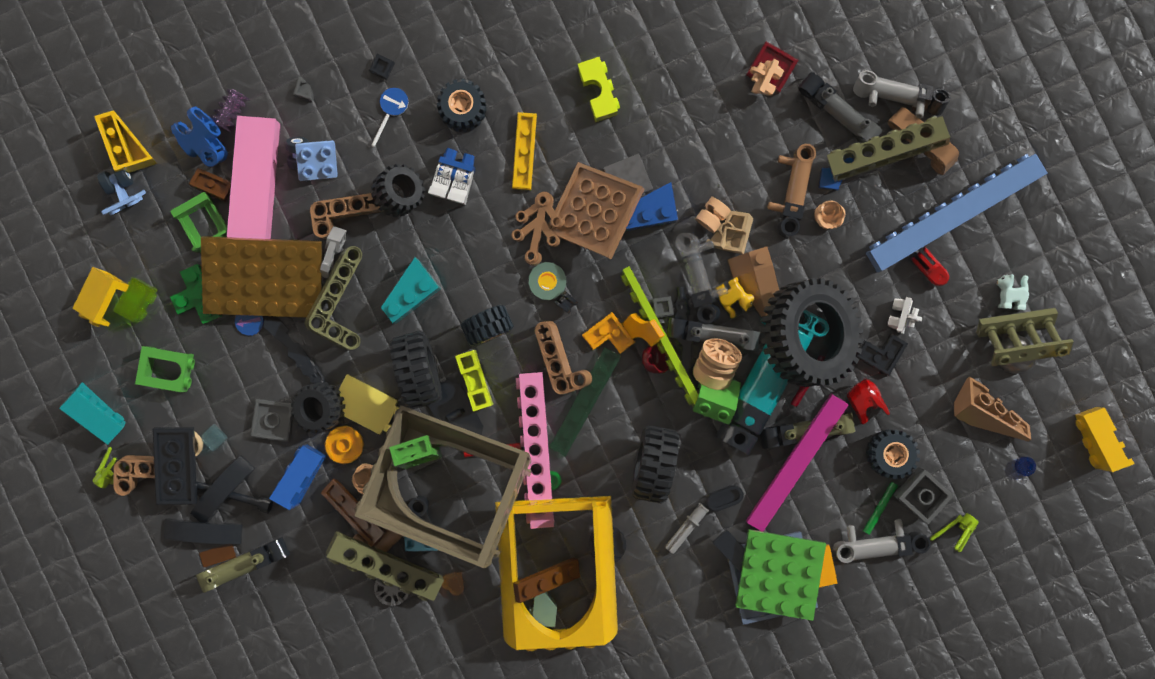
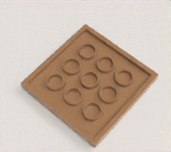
M578 162L555 209L557 215L563 219L564 224L561 228H555L551 225L550 220L548 225L557 237L612 259L645 189L642 186ZM560 219L555 221V225L559 224Z

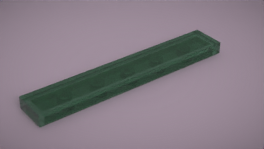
M604 347L590 372L592 382L580 390L549 448L566 457L619 362L620 355Z

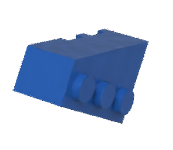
M671 182L640 198L625 232L677 222L678 217Z
M308 444L302 447L299 446L294 454L293 462L287 466L284 476L269 499L288 510L299 506L327 455Z

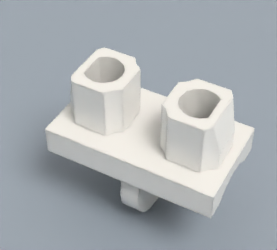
M906 297L905 300L894 299L892 309L902 311L900 318L890 316L888 326L896 329L898 333L904 334L908 319L910 320L908 327L914 328L916 321L922 322V317L917 316L919 309L913 308L912 314H909L913 303L912 298Z

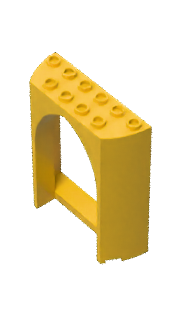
M611 496L515 501L498 543V551H500L498 557L503 636L505 642L516 650L526 649V651H535L543 648L555 650L562 647L574 649L581 646L594 648L595 646L606 645L616 636L618 631ZM495 502L496 512L498 510L500 502ZM593 510L596 589L593 601L583 618L571 628L549 629L540 624L529 613L523 602H515L513 582L518 581L514 514Z

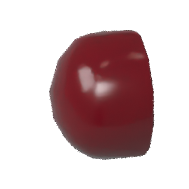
M649 345L644 349L642 362L648 372L661 374L668 371L669 367L666 364L665 353L661 354L657 345Z

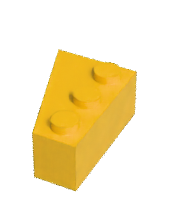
M1094 407L1075 414L1077 419L1076 426L1083 435V444L1089 451V460L1095 469L1114 472L1135 464L1132 458L1127 459L1122 449L1126 446L1123 441L1118 442L1113 432L1117 429L1105 408Z

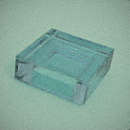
M215 424L201 436L202 441L212 451H215L228 438Z

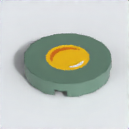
M551 262L538 264L529 275L530 290L536 297L542 300L557 298L566 287L564 271L560 266Z

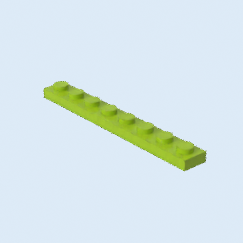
M630 266L622 270L623 275L621 279L625 286L629 285L632 291L630 296L633 302H638L641 308L639 313L642 319H647V321L655 319L665 334L657 343V347L661 354L665 353L668 358L666 364L670 371L674 370L677 377L675 380L679 388H684L686 392L684 397L689 405L692 404L694 407L698 393Z

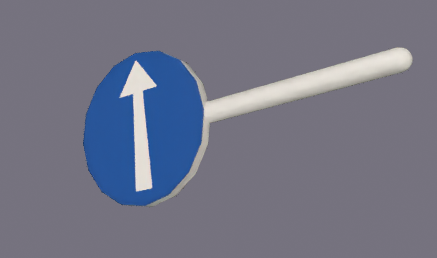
M389 88L381 95L380 106L387 114L373 140L372 147H375L389 116L400 115L407 109L408 97L403 90Z

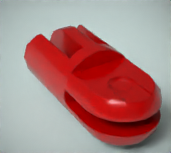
M926 247L922 250L934 262L933 265L922 253L918 252L916 255L928 268L927 270L914 257L910 259L934 285L943 286L949 281L947 270Z

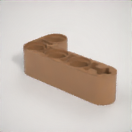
M901 107L888 120V125L893 130L898 131L906 129L910 124L924 123L904 107ZM924 132L921 134V136L924 138H928L931 136V134ZM949 143V145L924 152L923 154L931 159V167L938 174L944 175L957 162L959 151L953 144Z
M371 193L314 202L310 207L313 232L317 237L327 240L334 226L333 219L381 212L379 210L380 206L368 204L367 201L370 203L375 201ZM357 201L363 202L360 210H355L354 206ZM338 204H343V211L337 213L336 206ZM319 207H324V209H325L324 214L321 215V216H318V215H317V210H318V208H319ZM326 225L328 231L326 234L321 235L320 228Z
M553 321L538 323L535 327V334L553 390L557 394H566L590 385L592 375L589 371L571 372L556 324ZM550 344H553L555 347L554 353L549 349ZM556 362L561 365L560 371L555 368ZM579 375H582L584 378L583 384L578 381ZM562 380L566 382V389H563L561 386Z
M127 455L114 465V491L121 496L129 494L136 488L138 478H155L154 456ZM123 462L128 464L129 470L123 467ZM142 463L147 464L149 466V470H145L142 467ZM122 481L127 482L129 488H125L122 484Z

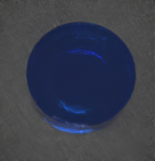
M1023 456L1016 460L1015 470L1020 475L1030 476L1036 470V463L1032 458Z

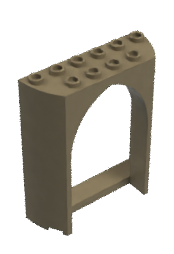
M400 405V408L394 414L392 427L386 433L387 439L385 444L379 450L377 463L371 469L370 480L363 488L364 494L362 499L356 505L355 517L479 567H488L492 564V558H497L500 554V551L496 550L523 479L525 476L530 477L531 470L528 469L529 464H531L530 454ZM428 435L432 448H453L513 471L484 545L430 524L419 518L409 509L399 491L397 482L398 467L394 466L389 447Z

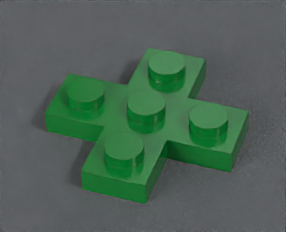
M196 264L180 271L187 290L170 297L177 314L180 315L196 308L202 324H207L221 318L222 314H203L201 266Z

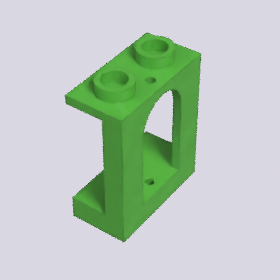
M205 192L170 211L173 217L179 220L193 245L192 251L201 253V236L189 215L204 206L218 230V234L213 237H227L228 226L211 196Z
M142 346L135 384L176 392H187L192 382L190 374L195 365L194 354ZM154 359L178 363L181 367L180 377L172 381L151 377Z
M428 435L389 447L394 466L404 469L442 458L440 447L432 448Z

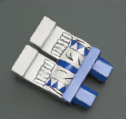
M447 148L444 156H440L428 193L466 205L475 172V157L464 153L461 163L455 161L458 152Z

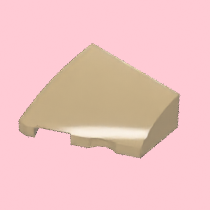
M731 211L710 240L707 239L705 244L717 249L744 254L753 217L749 213Z

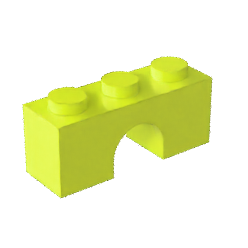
M596 57L579 63L578 71L583 86L594 84L601 89L600 96L590 100V107L595 122L616 116L620 105L617 97L613 98L611 91L614 88L611 79L607 80L605 73L608 70L605 61L601 62L600 57Z
M476 350L455 356L460 373L463 375L467 386V394L473 411L492 406L493 402Z

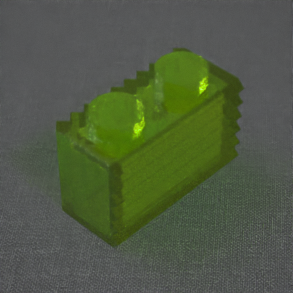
M132 277L128 283L127 291H123L113 311L132 322H139L147 315L146 309L149 304L155 301L158 289L139 278Z

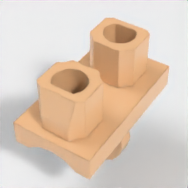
M776 59L772 61L767 60L765 64L760 62L758 67H751L750 72L753 74L751 80L755 82L751 92L766 96L773 95L776 86L769 82L771 78L779 80L784 72L778 66L779 61Z

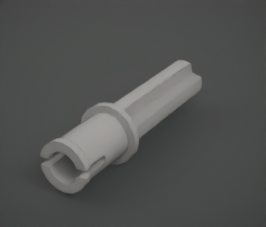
M699 503L691 515H687V520L667 543L665 548L674 554L693 529L699 526L698 523L709 510Z

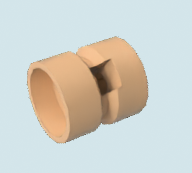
M711 197L705 205L706 209L701 210L695 220L708 231L715 233L721 225L720 221L725 220L731 210L720 200Z

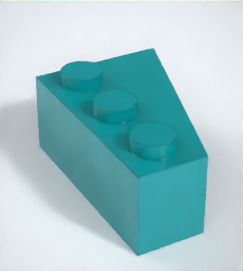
M83 382L59 408L107 445L126 424L120 414L114 412Z

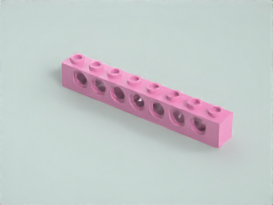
M543 372L519 374V378H516L517 390L520 389L521 397H517L518 409L522 408V416H519V427L523 428L524 434L520 435L521 447H525V452H528L531 457V464H529L528 469L531 470V466L534 464H539L542 468L539 474H534L531 471L530 477H524V485L528 487V493H525V500L552 499ZM527 387H533L536 390V395L533 398L526 396L525 390ZM529 406H534L537 409L536 416L530 417L527 414ZM532 425L537 426L539 429V433L536 436L528 433V428ZM538 445L540 453L537 455L531 454L530 446ZM539 483L543 486V491L536 493L533 491L532 486ZM553 512L526 513V522L530 524L531 529L554 527Z

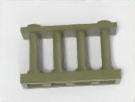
M1056 308L979 319L976 331L978 337L989 336L995 349L991 361L992 366L1069 355L1074 342L1072 339L1061 340L1054 327L1058 316ZM1046 328L1053 342L1042 343L1035 329ZM1027 331L1034 345L1023 346L1016 332ZM1008 334L1014 348L1003 349L997 335Z

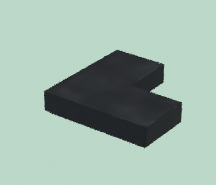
M893 334L889 335L881 349L864 340L860 347L862 349L861 354L855 356L884 375L889 376L908 343Z

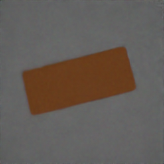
M226 544L199 553L203 567L236 557L232 544Z

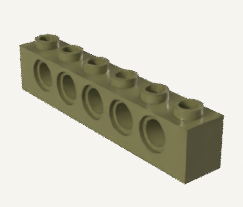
M943 116L938 118L931 117L924 123L910 124L906 129L900 131L893 130L885 136H875L867 142L861 144L854 143L849 148L843 150H833L827 155V160L834 182L949 145L950 135ZM927 132L930 133L931 136L928 138H924L921 136V134ZM904 139H910L912 142L909 144H903L901 141ZM885 145H890L892 149L889 151H885L882 149V147H884ZM865 152L873 153L871 157L863 156ZM847 158L854 159L850 164L844 162Z
M338 531L335 532L326 551V556L330 562L337 565L340 563L347 565L346 568L353 572L358 570L364 572V575L370 579L383 580L382 583L387 586H398L404 593L410 594L413 592L424 601H428V599L434 601L444 582L442 575L376 547H371L369 544ZM351 549L354 551V554L350 557L343 555L346 550ZM370 557L372 560L369 564L361 563L363 558ZM382 565H389L387 571L382 572L379 570ZM400 572L407 573L405 578H397ZM418 579L424 580V583L421 586L415 585V582Z

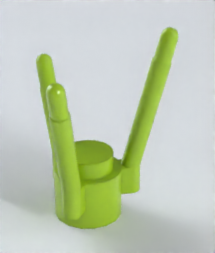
M111 447L107 449L99 468L95 472L96 476L93 478L94 484L100 488H106L109 484H114V473L110 469L117 459L113 458L108 466L104 468L112 450Z
M968 513L964 517L959 514L954 521L930 537V540L933 541L954 525L960 523L958 527L964 533L954 549L961 552L979 522Z

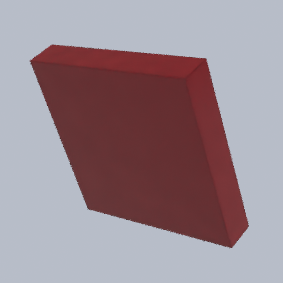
M766 41L751 67H758L760 62L765 64L767 60L772 61L776 59L779 61L778 66L784 72L779 80L771 78L769 82L776 86L774 92L779 94L799 60ZM749 69L746 76L752 79L753 74Z

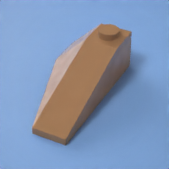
M764 247L727 260L732 277H738V282L745 293L754 296L753 306L761 318L768 315L763 312L765 306H771L768 300L775 297L773 294L779 290L768 248Z
M968 377L954 401L955 417L971 426L1029 442L1031 440L1030 425L1013 410L1008 411L1002 405V400L999 398L994 399L988 393L989 389L985 385Z

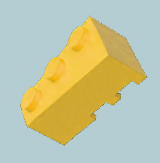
M114 110L94 116L115 172L124 170L130 173L157 164Z

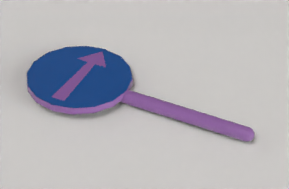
M236 315L235 318L237 330L244 335L259 333L264 324L263 316Z

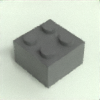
M918 467L893 496L920 521L929 524L954 495L925 469Z

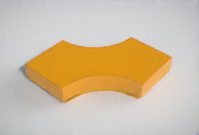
M637 313L631 314L622 323L631 339L643 338L650 346L657 344L665 336L655 319L645 321Z

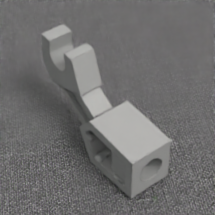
M333 226L329 233L325 246L327 251L320 268L321 277L328 278L329 270L332 271L335 252L340 253L346 241L345 229Z

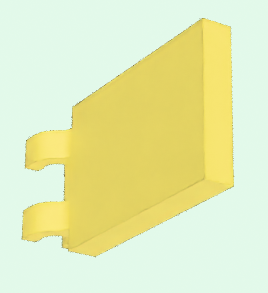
M346 374L339 388L341 392L339 394L340 397H344V401H342L345 404V409L342 410L345 412L344 417L379 435L382 434L383 430L387 432L392 427L389 423L393 415L400 408L396 406L399 400Z

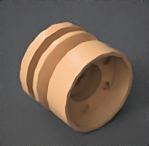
M718 338L708 339L704 342L693 367V375L698 382L708 388L715 390L726 389L733 380L742 360V354L735 345L726 340Z

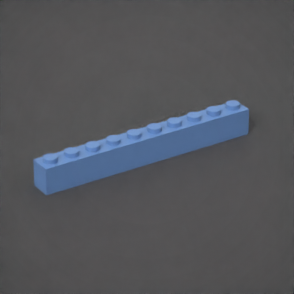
M1025 154L1017 159L1018 163L1014 166L1010 163L1001 168L1002 173L997 176L993 173L984 179L985 183L981 185L976 183L969 187L968 193L963 195L961 192L952 197L953 202L947 205L945 202L935 207L936 212L923 214L918 217L919 222L915 224L910 222L902 227V232L897 234L895 231L886 236L887 240L880 243L878 241L869 246L871 250L866 252V255L876 272L885 270L1046 175L1047 171L1036 154L1031 156Z

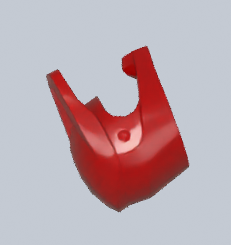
M863 379L855 384L847 393V398L862 425L869 421L868 416H866V410L870 406H873L874 409L880 407L887 416L890 414L878 387L868 379Z

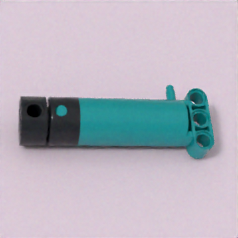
M804 310L802 314L805 316V321L802 324L799 323L798 332L801 345L806 351L813 336L820 337L826 335L829 331V325L822 318ZM816 323L821 324L822 327L819 333L814 330ZM763 350L739 392L736 412L731 420L732 423H722L715 436L750 455L758 440L752 433L758 436L761 434L788 384V379L783 380L779 377L781 372L775 373L773 370L775 364H769L767 361L771 357L770 354L765 355ZM739 433V439L734 441L735 435Z

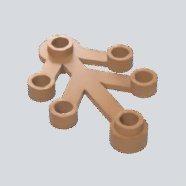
M548 192L539 193L535 198V204L525 211H518L516 213V220L520 223H526L528 218L538 211L537 218L521 230L515 229L512 232V238L517 242H521L527 234L534 230L530 250L525 254V261L532 266L538 265L542 260V256L538 252L542 231L546 235L547 243L550 246L556 247L560 243L559 237L554 235L545 221L547 212L551 218L552 226L561 228L564 224L563 219L553 209L554 200ZM546 198V202L541 204L542 199ZM524 214V219L520 220V216ZM560 219L559 224L555 225V221ZM517 233L521 234L519 238H516ZM556 238L555 243L551 244V239ZM534 254V258L530 260V255Z

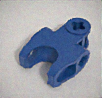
M195 106L187 111V116L193 126L192 130L181 121L171 126L172 133L177 139L178 144L190 157L198 155L207 166H214L227 159V150L217 139L221 134L219 127L200 108Z

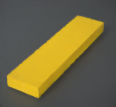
M518 112L512 189L531 190L537 122V114Z

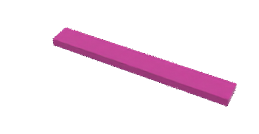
M833 394L829 395L746 519L748 524L762 532L765 530L848 407L846 402Z

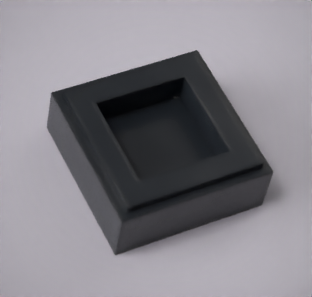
M376 54L369 71L387 80L395 62L380 54Z

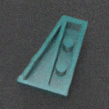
M415 257L381 309L392 323L397 324L441 290V288L419 259Z

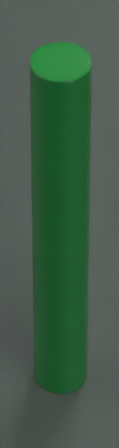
M890 483L863 532L870 535L898 487L897 484Z

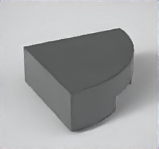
M298 77L293 95L313 102L311 86L303 78Z

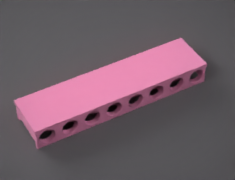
M237 116L227 237L271 239L280 123L276 119Z

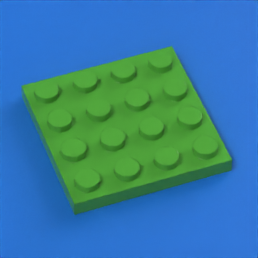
M748 529L735 604L736 608L813 621L826 543Z

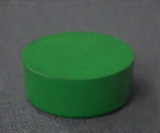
M550 471L551 489L556 490L561 485V476L555 471Z

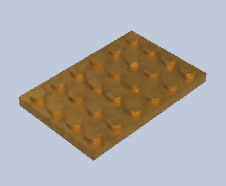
M201 237L203 314L307 317L322 289L320 272L322 241Z

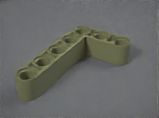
M356 246L343 249L305 319V327L309 331L346 350L358 348L360 338L356 333L330 320V317L361 261L362 252ZM349 250L354 252V260L348 258ZM340 267H343L346 270L345 277L340 276ZM331 284L337 286L336 294L330 292ZM322 301H326L328 303L329 307L327 311H323L321 309L320 305ZM313 318L319 320L318 328L312 326L311 321ZM331 327L336 329L335 337L329 335ZM348 336H351L353 338V344L351 346H348L346 344V338Z

